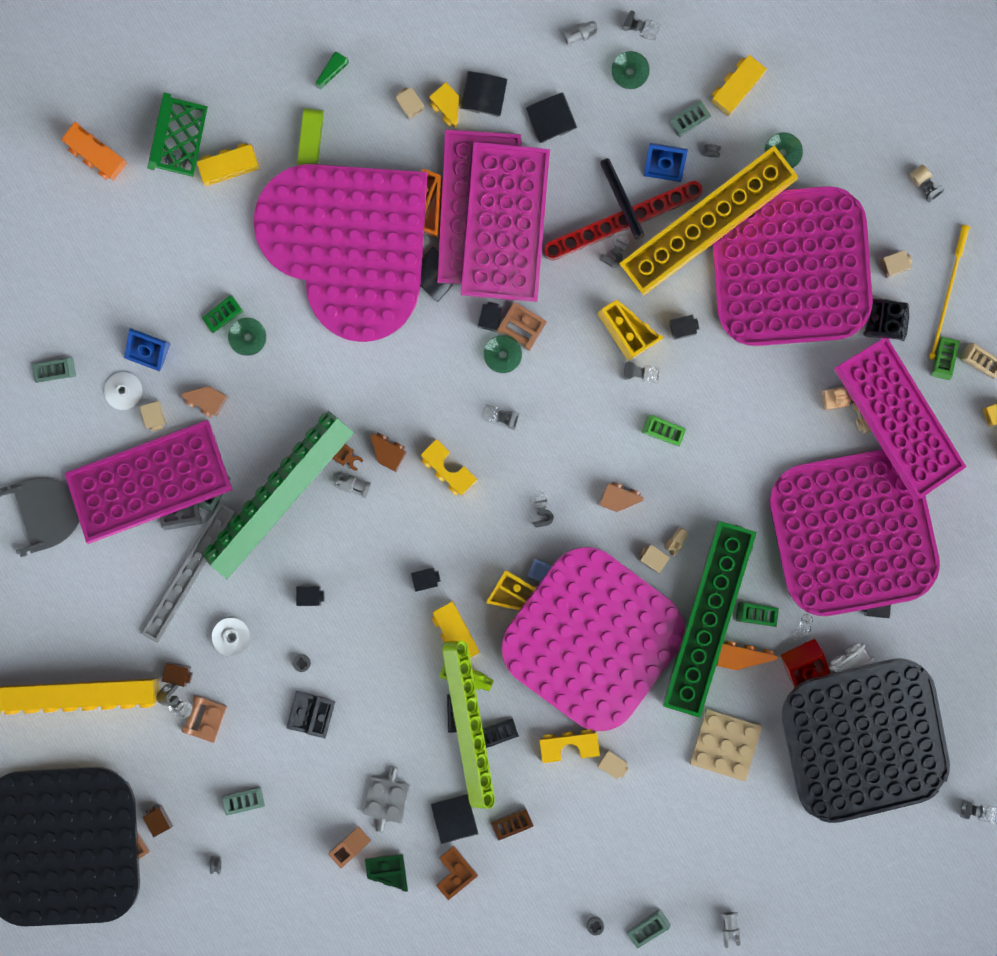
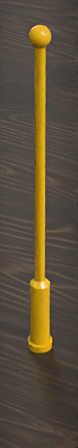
M961 225L960 227L961 231L954 254L956 258L932 352L929 353L931 360L936 358L935 352L959 258L962 257L968 231L970 230L968 225Z

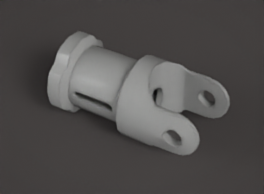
M589 21L587 23H580L578 27L569 31L563 30L567 45L570 47L572 43L582 39L585 41L597 33V23Z
M343 473L338 475L339 480L335 481L337 488L348 493L360 494L363 498H366L371 482L365 483L357 480L354 476Z
M724 912L721 914L724 924L722 933L725 948L729 947L728 939L734 935L736 945L740 946L741 944L740 929L737 928L736 918L738 912Z

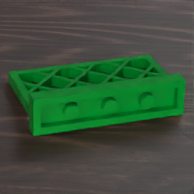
M163 93L147 169L155 170V168L182 175L194 176L208 106L172 98L171 94ZM173 104L181 106L184 111L176 115L172 109ZM193 110L203 111L202 116L196 120L190 112ZM187 114L192 122L184 126L179 118ZM176 120L180 129L172 132L168 125ZM194 125L199 132L192 137L187 128ZM183 131L188 139L180 143L175 135ZM172 137L177 145L169 149L165 141ZM191 142L195 151L188 154L183 146ZM180 148L185 156L177 160L172 152ZM169 155L173 163L169 165L161 163V158ZM187 159L192 165L191 170L183 169L179 163Z

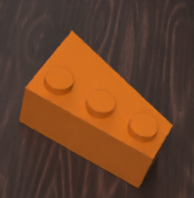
M77 122L72 124L61 139L69 147L67 151L75 157L78 155L83 157L84 160L82 162L91 169L93 166L99 170L98 174L105 180L110 178L114 181L127 164L122 157L96 139L91 133H88Z
M422 169L421 172H428L424 234L438 239L442 179L441 175Z

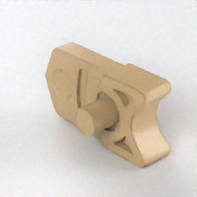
M678 528L672 538L668 539L664 548L668 551L670 550L671 555L676 556L682 548V544L688 536L687 531L683 528Z

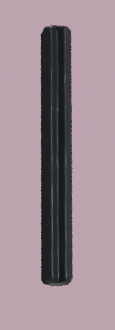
M610 159L601 160V167L636 240L643 238L644 231Z

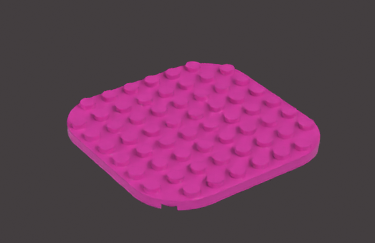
M826 186L783 190L713 244L719 320L726 333L741 344L769 346L842 340L857 333L866 324L870 316L873 298L867 218L859 200L844 189Z
M884 450L798 465L785 471L775 482L770 494V511L785 583L794 603L805 612L827 617L908 602L923 596L933 586L939 574L940 560L926 495L914 501Z
M594 547L574 548L565 552L555 561L506 628L501 642L503 662L508 671L518 681L580 726L592 729L593 731H608L617 728L629 719L677 654L684 634V622L679 609L672 601L612 556Z

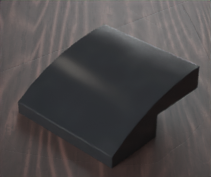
M467 71L460 109L475 113L481 112L496 117L501 116L507 79Z
M563 92L526 107L539 143H544L558 135H564L578 128Z
M432 247L422 258L420 287L435 301L439 302L454 284L437 283L439 251Z
M296 691L286 728L326 739L336 701Z
M468 794L431 804L441 844L479 834Z

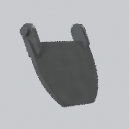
M36 478L11 485V489H7V487L0 488V497L15 493L31 546L16 550L20 557L27 556L28 551L35 553L62 543L75 531L80 522L69 486L61 481L50 478Z

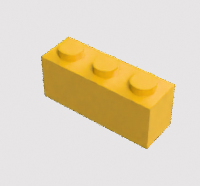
M750 54L746 59L742 57L736 64L738 69L734 73L730 72L725 77L724 81L726 83L723 87L718 86L712 93L713 99L711 103L728 117L767 70Z
M248 143L240 144L237 146V149L231 151L230 149L222 150L216 156H203L200 158V161H197L205 186L260 169L252 144L248 145Z
M453 601L432 612L434 616L431 619L436 627L440 626L443 632L440 636L444 643L446 641H465L468 645L470 658L480 653Z

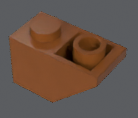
M379 432L377 435L372 433L370 437L378 463L397 472L407 453L403 450L405 446L394 442V444L387 441L388 437Z

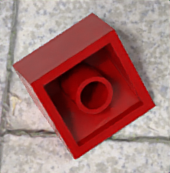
M815 638L780 655L794 688L805 680L831 674L825 655Z

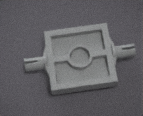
M390 767L388 778L374 776L371 778L363 815L372 816L378 820L377 832L384 833L385 823L388 821L402 823L410 785L395 780L398 768Z

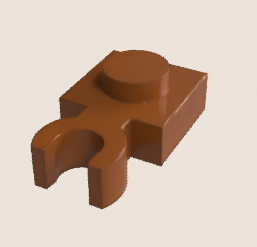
M346 444L332 458L342 466L348 462L354 471H357L358 468L353 465V462L355 460L363 462L361 457L352 456L354 450Z

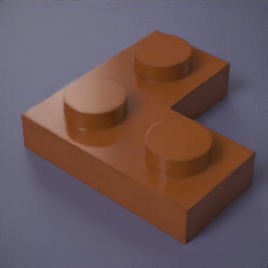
M454 845L439 857L441 862L450 871V874L437 883L436 886L446 899L450 900L477 878L478 874Z

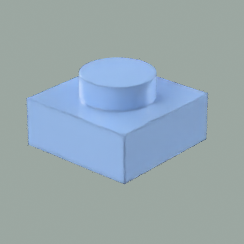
M535 559L527 576L541 582L552 566Z

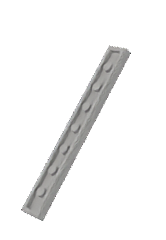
M219 502L141 632L142 635L159 643L207 562L203 556L205 549L210 544H214L218 534L223 529H227L237 511Z

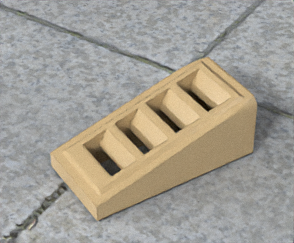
M968 343L959 359L992 379H996L997 358L977 344ZM979 354H980L981 357H980L979 361L976 362V360H977V358H978V356H979ZM986 358H987L988 361H987V363L985 364V366L983 367L982 365L984 364V362H985V360H986ZM994 362L995 365L993 366L992 370L989 371L991 364Z

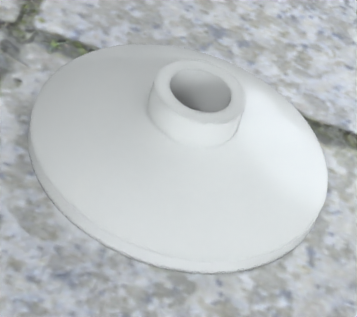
M119 372L112 375L107 380L104 388L107 402L119 410H128L135 407L141 400L143 393L139 379L128 372ZM121 387L125 388L124 394L119 393Z
M226 618L218 622L214 627L212 643L219 653L225 656H237L247 649L250 643V631L241 620ZM230 633H233L235 635V639L233 641L229 639Z

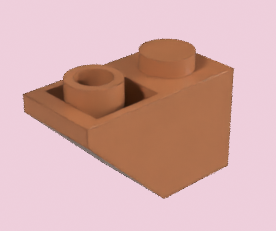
M210 386L185 392L181 396L185 398L184 403L193 408L197 405L202 408L200 412L208 417L212 415L217 417L228 398Z
M612 482V485L607 484L599 506L619 512L642 502L644 497L640 496L641 492L634 489L626 491L622 489L623 485Z
M358 826L337 844L328 855L341 869L371 842V839Z

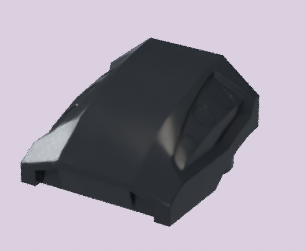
M873 299L872 310L866 322L863 336L905 341L909 324V304L887 299Z

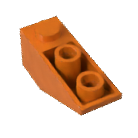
M726 640L725 644L723 643L716 666L739 670L777 660L779 656L774 655L775 651L763 649V652L755 651L756 647L744 645V648L736 646V642Z

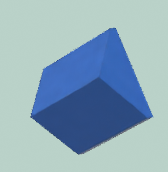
M650 143L644 176L681 182L688 149Z
M130 328L124 358L160 372L171 344Z

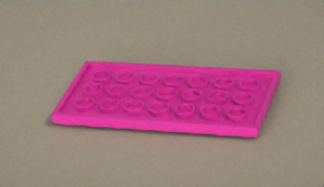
M445 130L437 283L462 284L473 143L521 146V134Z
M480 142L473 143L461 296L538 302L550 149Z
M888 338L879 340L834 368L914 501L921 499L966 468L965 463Z
M209 420L65 473L87 544L233 490Z

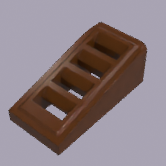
M526 807L491 822L498 841L534 827ZM520 815H523L526 822L525 825L522 824L519 818ZM513 818H516L519 825L518 828L515 827L512 821ZM505 821H509L512 828L511 831H508ZM500 823L502 824L503 829L505 831L504 834H501V831L498 827V824Z

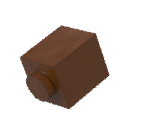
M167 662L161 682L185 687L192 680L193 672H190L191 667Z
M155 805L146 810L147 814L142 817L153 838L173 827L163 806L157 808Z

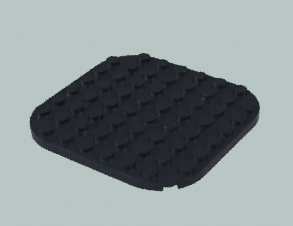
M902 658L889 659L814 677L798 684L785 699L782 708V723L798 798L804 809L821 821L839 823L919 804L934 797L948 779L950 761L936 687L926 669L914 661Z
M105 767L16 771L0 778V917L10 924L28 927L105 923L116 920L127 913L136 902L140 890L136 802L130 784L116 771Z

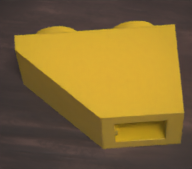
M445 82L429 97L431 102L429 105L436 113L439 111L444 116L442 120L448 127L452 125L456 129L458 127L459 96Z

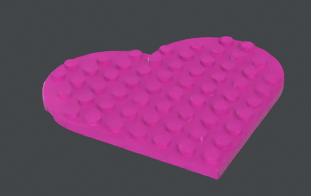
M305 164L282 171L261 192L254 212V231L263 255L275 268L284 274L306 280L307 296L315 316L335 335L357 342L383 339L398 331L409 319L412 312H414L420 293L428 172Z

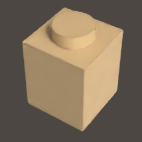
M412 87L409 89L403 88L397 93L398 96L395 97L396 102L409 120L425 110L424 104Z
M905 250L880 260L886 278L912 268L911 256L909 253L906 254Z
M156 401L140 406L146 429H152V432L163 429V425H167L161 402Z
M651 544L648 547L644 546L639 553V556H641L639 561L657 573L661 572L670 559L669 556Z
M608 749L597 765L617 780L619 777L623 778L628 770V767H626L627 761Z

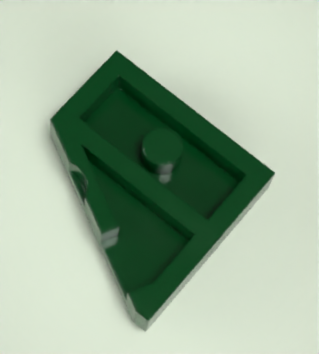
M403 853L365 858L367 879L401 889L404 892L408 891Z

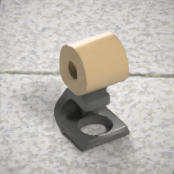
M923 164L909 173L913 183L918 188H924L927 202H931L944 192L942 185L937 188L933 187L934 183L930 180L932 175Z

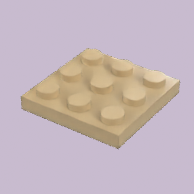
M706 709L690 765L746 782L762 726Z

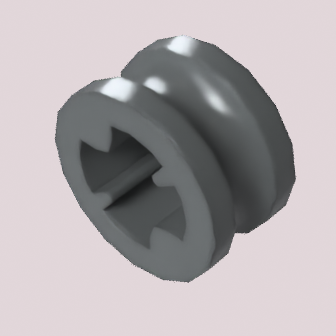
M704 145L706 149L703 152L704 156L720 157L718 151L721 150V146Z
M298 655L293 660V667L298 672H305L311 666V661L306 655ZM299 658L307 661V666L305 665L304 669L297 665V661H300Z
M214 857L210 858V874L217 872V874L221 873V857L217 859Z
M592 917L588 920V932L594 936L600 935L603 932L604 923L601 918ZM595 921L599 922L598 925H601V928L593 931V927H590V925L594 924Z

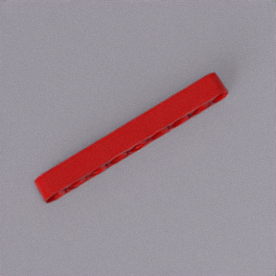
M690 181L634 205L632 208L634 212L638 209L645 211V217H637L641 224L697 200L702 193V185L697 181ZM696 187L698 194L691 195L688 192V188ZM671 195H679L681 201L674 203L671 200ZM661 202L663 209H654L653 203ZM620 211L548 242L544 249V255L548 260L554 261L630 229L628 224L620 225L618 223V218L624 217L623 212ZM608 224L611 230L608 233H604L601 231L600 226ZM591 232L593 239L585 240L583 233ZM573 239L576 245L573 248H568L565 245V241ZM549 247H556L558 253L554 256L550 255L547 251Z

